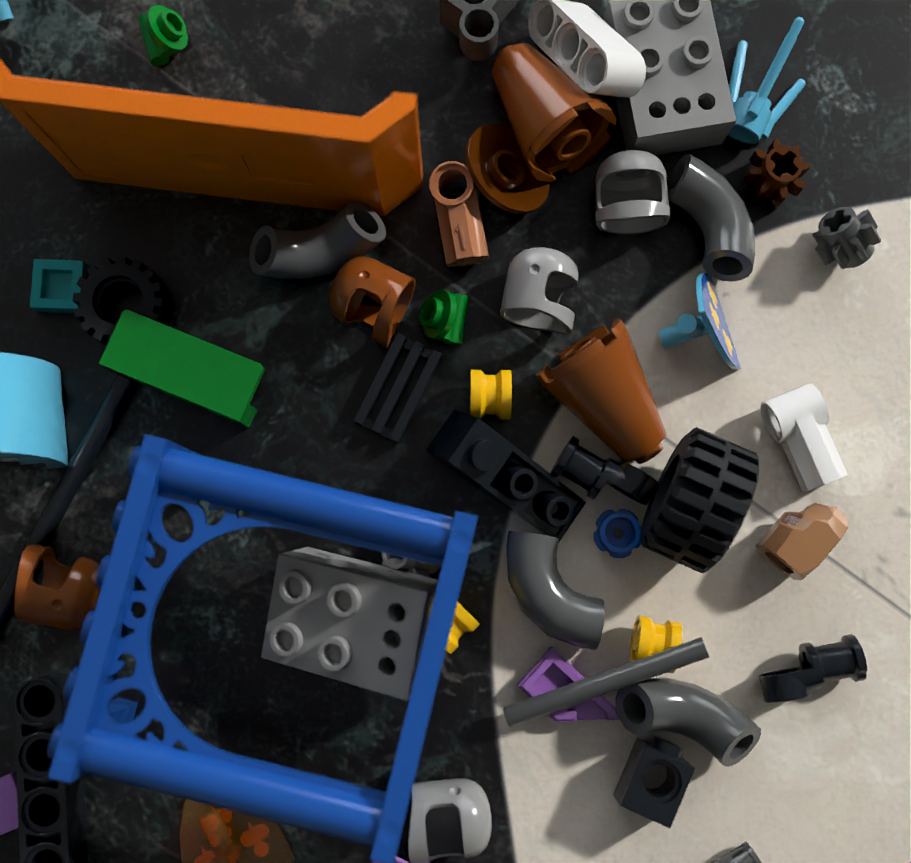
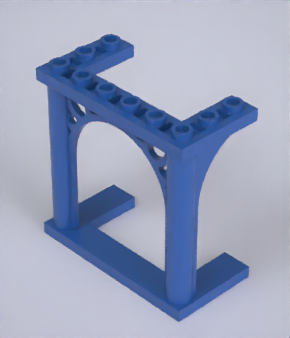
M145 434L142 446L138 445L134 448L129 460L128 477L132 478L127 499L120 501L113 516L112 531L117 534L111 555H106L103 558L98 569L96 585L98 588H101L96 609L88 613L81 629L80 642L85 644L79 667L76 666L71 671L66 682L64 699L69 701L65 719L63 723H60L55 728L49 742L48 757L52 758L53 761L48 778L72 783L89 774L373 847L370 860L380 863H394L478 516L455 511L454 517L243 466L203 456L167 439ZM200 501L210 502L211 504L208 508L210 511L224 509V516L218 524L214 526L207 524V515ZM172 504H179L184 507L193 521L192 536L182 543L172 539L163 526V512L167 506ZM238 511L250 512V515L239 518ZM254 527H279L442 567L387 792L221 750L194 735L173 714L161 694L154 675L150 647L151 627L158 601L165 586L175 571L195 551L208 542L234 531ZM154 541L165 548L167 552L165 561L159 568H154L149 564V559L156 557ZM138 601L146 606V613L142 618H137L134 615ZM130 629L135 630V632L129 634ZM123 655H132L136 661L133 675L116 680L118 673L126 664L125 660L121 661ZM135 688L145 694V708L135 719L134 716L138 702L119 697L113 699L122 690ZM154 719L163 724V739L158 738L152 732L147 733L146 739L136 736V733L147 728ZM179 741V742H180L181 744H183L187 749L181 748V747H177V746H176V743Z

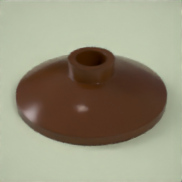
M486 124L479 127L469 137L465 149L467 168L475 185L489 201L499 208L515 214L531 213L545 202L550 184L549 182L537 180L528 170L512 128L501 124Z

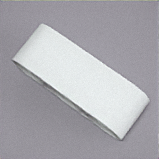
M537 0L534 3L528 18L530 37L583 91L589 94L622 98L633 97L640 91L646 77L644 58L589 6L567 0Z

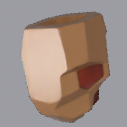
M814 503L811 506H807L801 512H784L756 544V548L782 573L794 580H803L821 564L841 540L848 529L849 522L837 507Z

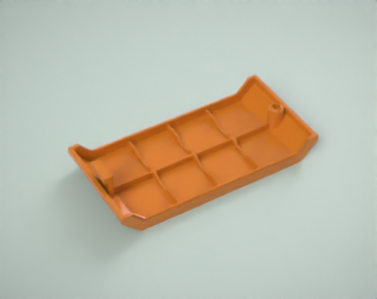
M0 59V103L75 179L341 211L348 203L356 201L368 205L379 216L387 215L422 188L423 167L417 94L391 93L388 98L365 115L357 117L15 76L11 74Z

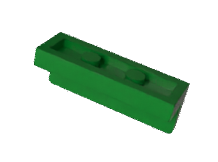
M130 310L122 312L99 362L100 365L116 374H120L250 428L257 411L250 403L264 373V367L260 363Z

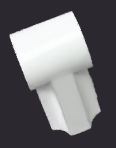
M803 385L761 403L760 411L764 425L772 439L782 444L802 492L829 484L848 475L826 427L829 423V413L825 400L814 385Z

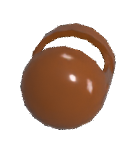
M358 256L345 263L336 274L329 291V306L335 318L344 325L357 321L373 327L372 341L388 348L410 304L416 281L415 278L378 260ZM367 295L379 303L381 307L360 304L363 296Z
M37 544L28 545L22 552L16 580L14 604L16 619L20 622L66 631L81 630L88 613L96 609L101 588H98L96 585L100 564L91 558L82 556L77 559L72 567H68L56 560L55 551L51 547ZM42 559L44 575L40 586L34 582L33 575L39 561Z

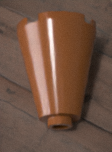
M528 43L511 44L499 52L492 68V77L528 170L537 180L551 182L557 180L552 173L565 168L571 175L592 161L611 138L607 132L609 123L611 122L616 126L617 118L609 105L595 94L583 91L559 66Z
M617 318L613 320L612 332H609L605 325L598 327L558 354L562 361L560 365L551 370L546 363L535 375L549 393L624 462L635 459L637 464H642L654 458L663 450L660 442L666 437V431L628 329L623 321Z

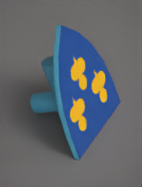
M707 273L699 274L696 279V295L700 316L696 317L688 313L681 315L675 325L659 330L661 342L666 349L709 334L725 363L733 370L741 369L712 277Z

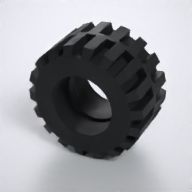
M693 428L678 443L658 480L659 485L649 501L642 523V546L699 573L709 571L725 555L747 515L758 482L759 458L757 453L703 429Z

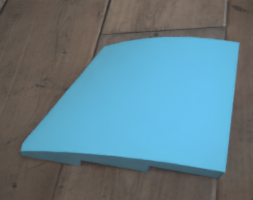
M0 352V459L16 458L21 465L44 463L47 469L67 467L69 462L60 369L53 363L42 359Z

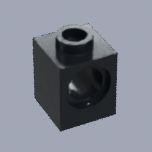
M656 735L652 743L637 737L613 793L620 806L670 829L695 770V767L681 757L684 749ZM656 764L665 765L667 770L665 782L660 787L654 789L644 787L643 777L646 770Z

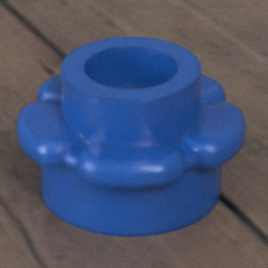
M623 508L617 512L607 510L597 518V530L593 533V538L596 546L601 551L609 552V555L613 558H625L631 555L634 548L640 547L642 543V527L638 523V517L633 512ZM616 528H620L623 532L620 538H616L613 534Z

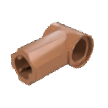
M447 161L438 165L433 170L429 179V188L435 199L446 265L448 267L467 266L489 259L479 204V189L472 180L468 168L457 161ZM461 179L467 182V188L459 198L447 199L443 197L444 188L450 181Z

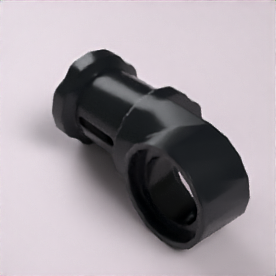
M574 435L570 438L550 471V474L557 478L562 475L587 490V497L592 500L597 497L606 483L634 501L647 505L659 485V482L629 463L619 461L618 463L612 458L604 460L580 446L579 438Z
M849 634L844 635L841 638V642L816 647L809 642L800 644V666L759 675L764 702L776 703L812 695V690L823 688L825 682L851 678L855 682L863 681L867 678V663L862 646L859 644L856 636Z

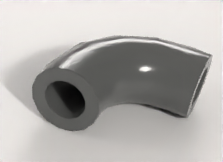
M685 154L675 164L666 180L668 185V201L687 212L699 226L705 241L703 268L706 273L721 281L733 282L743 280L752 273L755 260L754 226L745 203L725 177L702 160L690 154Z
M352 201L328 222L314 228L289 230L269 225L261 227L253 237L250 246V266L255 274L269 278L301 280L329 275L340 270L350 259L358 256L364 257L374 250L384 240L386 228L382 219L372 208L361 202Z
M509 531L506 545L508 582L522 612L547 636L579 648L596 650L600 644L604 626V600L577 593L563 582L557 569L558 538L536 533Z
M666 677L650 678L617 691L615 701L619 720L632 734L643 735L657 731L682 734L698 742L725 767L733 766L745 758L756 746L761 736V728L747 715L723 697L693 683Z

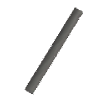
M702 637L506 706L503 708L505 719L509 727H514L707 659L709 654Z

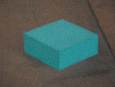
M34 259L30 308L37 312L74 313L73 310L77 309L78 305L72 301L73 293H80L81 288L76 283L80 277L87 280L89 273L86 269L90 266L84 261Z

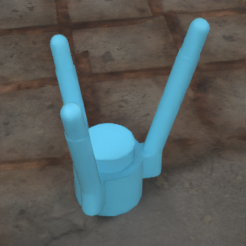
M797 17L794 20L758 92H745L742 98H738L746 59L747 42L742 40L738 43L729 83L736 122L728 135L735 140L747 144H756L760 138L767 139L774 124L804 88L805 81L803 79L797 80L773 110L770 111L771 101L767 97L804 25L802 17Z

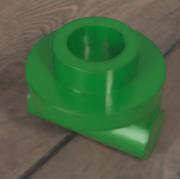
M153 5L138 17L151 65L162 66L167 64L171 55L180 52L187 46L188 35L186 25L181 16L174 10L162 5Z
M437 290L423 302L419 313V320L425 336L443 341L446 345L462 346L469 297L445 290Z

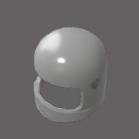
M626 150L609 156L600 164L595 177V224L600 230L614 234H637L659 229L670 220V207L666 181L667 174L658 157L646 151Z
M534 247L520 252L513 258L507 271L500 309L501 317L520 326L572 334L575 313L569 308L560 305L559 301L563 293L578 287L579 273L576 264L566 254L551 248Z
M467 778L413 783L408 839L410 862L430 863L433 859L447 856H461L465 860L481 854L489 843L492 830L490 804L482 787L475 781Z

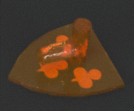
M185 800L180 827L182 863H291L295 861L296 858L286 837L276 822Z

